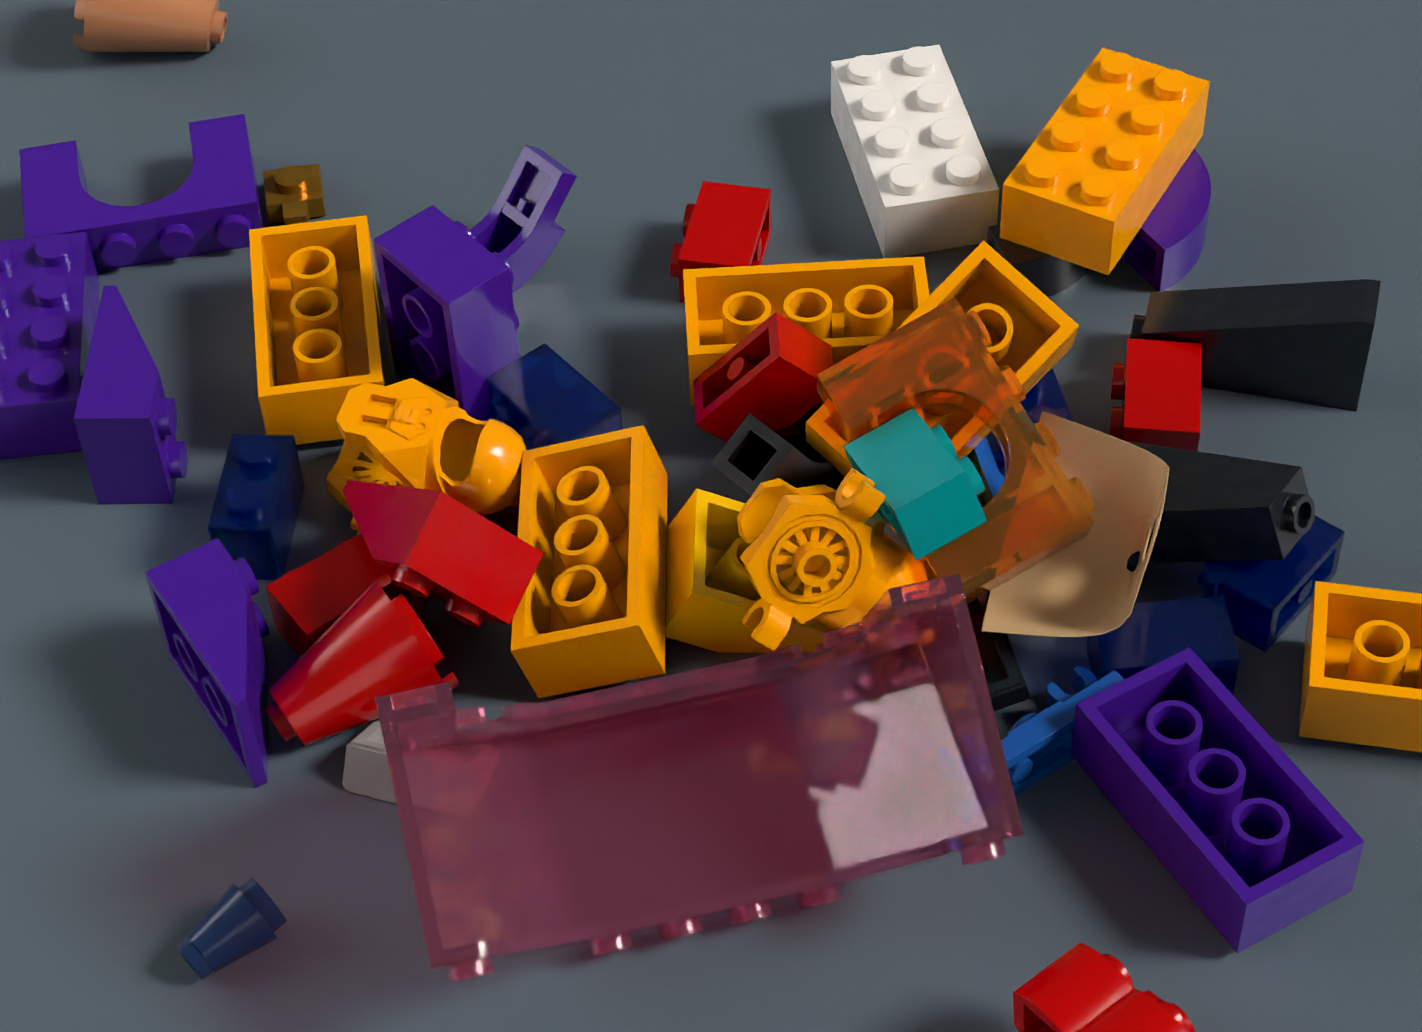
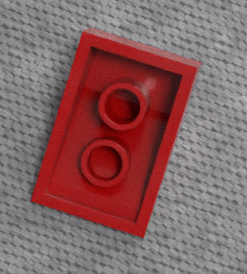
M354 480L347 481L342 492L372 558L395 571L391 579L395 585L423 598H428L430 592L447 601L443 611L467 625L480 628L483 620L510 625L544 554L543 552L441 491Z

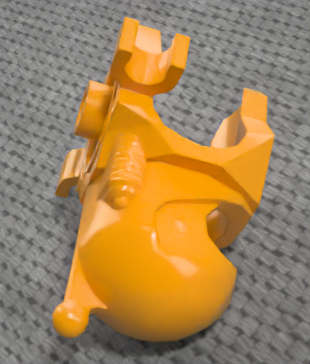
M414 378L388 386L364 383L348 391L336 418L337 428L344 438L343 446L334 467L326 478L327 493L348 511L351 512V509L342 492L348 480L441 491L481 516L498 513L509 506L519 508L522 454L527 449L522 437L512 427L495 419L480 421L472 418L465 410L459 408L457 400ZM353 516L350 523L351 529L357 530V535H359L361 531Z
M851 468L837 490L824 484L795 488L780 478L762 482L756 488L736 516L739 534L745 542L750 544L741 554L740 559L755 590L761 597L741 620L745 626L754 630L751 634L754 640L775 651L788 633L793 617L801 624L812 625L820 622L842 636L851 634L856 638L864 640L891 639L903 634L911 626L921 632L922 638L928 643L935 644L944 638V628L939 622L927 621L920 615L925 607L929 590V582L924 565L919 560L916 561L911 553L899 546L884 533L886 521L877 512V509L883 503L886 496L874 488L875 483L873 480ZM837 564H842L840 570L837 568Z

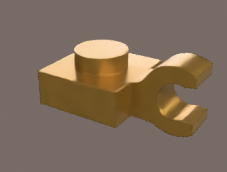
M319 163L303 166L288 165L280 169L263 171L269 223L285 222L286 225L310 222L309 218L326 216Z

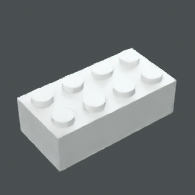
M940 45L917 46L907 50L875 55H860L850 59L831 61V115L883 258H897L980 244L983 240L987 243L988 226L997 225L999 187Z

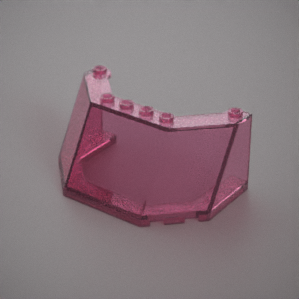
M960 574L888 589L860 622L822 634L823 643L815 645L817 651L805 655L802 654L800 644L789 645L753 658L542 703L508 705L500 708L502 717L495 720H486L484 707L456 709L450 682L375 697L382 742L431 972L447 970L449 982H456L494 973L492 961L571 948L584 944L589 945L591 956L612 953L633 947L631 934L658 928L661 941L703 931L700 918L728 912L731 925L773 915L770 902L797 896L800 909L841 900L840 886L957 855L961 856L963 866L1007 856L1004 843L1024 835Z

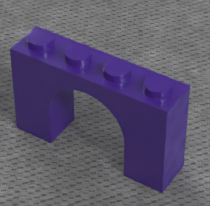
M245 114L189 122L193 168L188 179L170 195L143 205H110L91 197L88 194L87 181L76 140L19 149L25 238L86 232L97 272L250 247L249 229L264 228Z

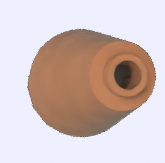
M76 0L74 19L84 21L83 36L73 34V43L75 49L86 52H209L213 42L222 44L224 40L228 13L220 11V0Z

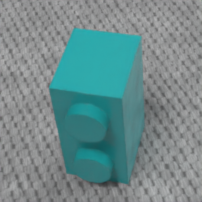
M913 408L843 446L852 467L873 480L875 483L874 488L885 494L886 498L877 511L916 561L987 522L977 495L985 491V486L975 466L966 455L958 459L957 452L941 425L938 424L929 428Z

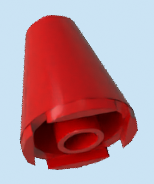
M384 574L376 579L268 689L275 702L264 709L286 742L298 735L306 746L445 694L459 685L454 672L441 679L435 668L443 664L441 660L445 657L405 596L401 593L390 600L386 595V592L393 588V582L388 574Z

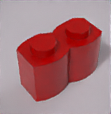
M1078 943L1013 992L1014 1025L1019 1032H1188L1183 1017L1170 1003L1161 999L1156 1001L1146 993L1133 988L1130 974L1117 958L1110 954L1102 955L1083 943Z

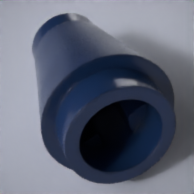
M251 877L239 888L232 883L187 934V938L178 944L176 948L199 978L203 980L213 971L217 972L276 940L277 937L274 932L284 925L287 920L265 890Z

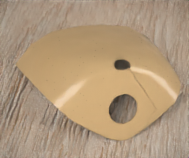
M1042 411L991 587L982 632L1045 637H1086L1102 635L1119 628L1132 613L1143 575L1151 556L1164 508L1169 476L1168 465L1156 455L1138 446ZM1153 527H1154L1153 534H1152V538H1151V541H1150V545H1149L1148 551H1147V553H1146L1147 546H1148V542H1149V539H1150V535H1151L1152 529H1153ZM1140 551L1135 571L1127 570L1128 558L1131 554ZM1013 554L1016 556L1017 560L1019 561L1020 566H1016V567H1015V565H1014V560H1013Z

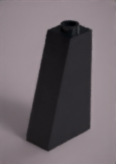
M1360 279L1151 292L1146 316L1134 315L1130 339L1202 343L1201 387L1357 411L1375 325L1381 281Z
M1126 441L1156 455L1169 467L1163 513L1148 563L1284 560L1300 538L1310 530L1315 521L1314 501L1309 496L1303 470L1300 466ZM1153 527L1152 532H1151V535H1150V539H1149V542H1148V546H1147L1146 553H1147L1148 548H1149V545H1150V541H1151V538H1152V534H1153L1154 527ZM1140 551L1131 554L1127 564H1138Z

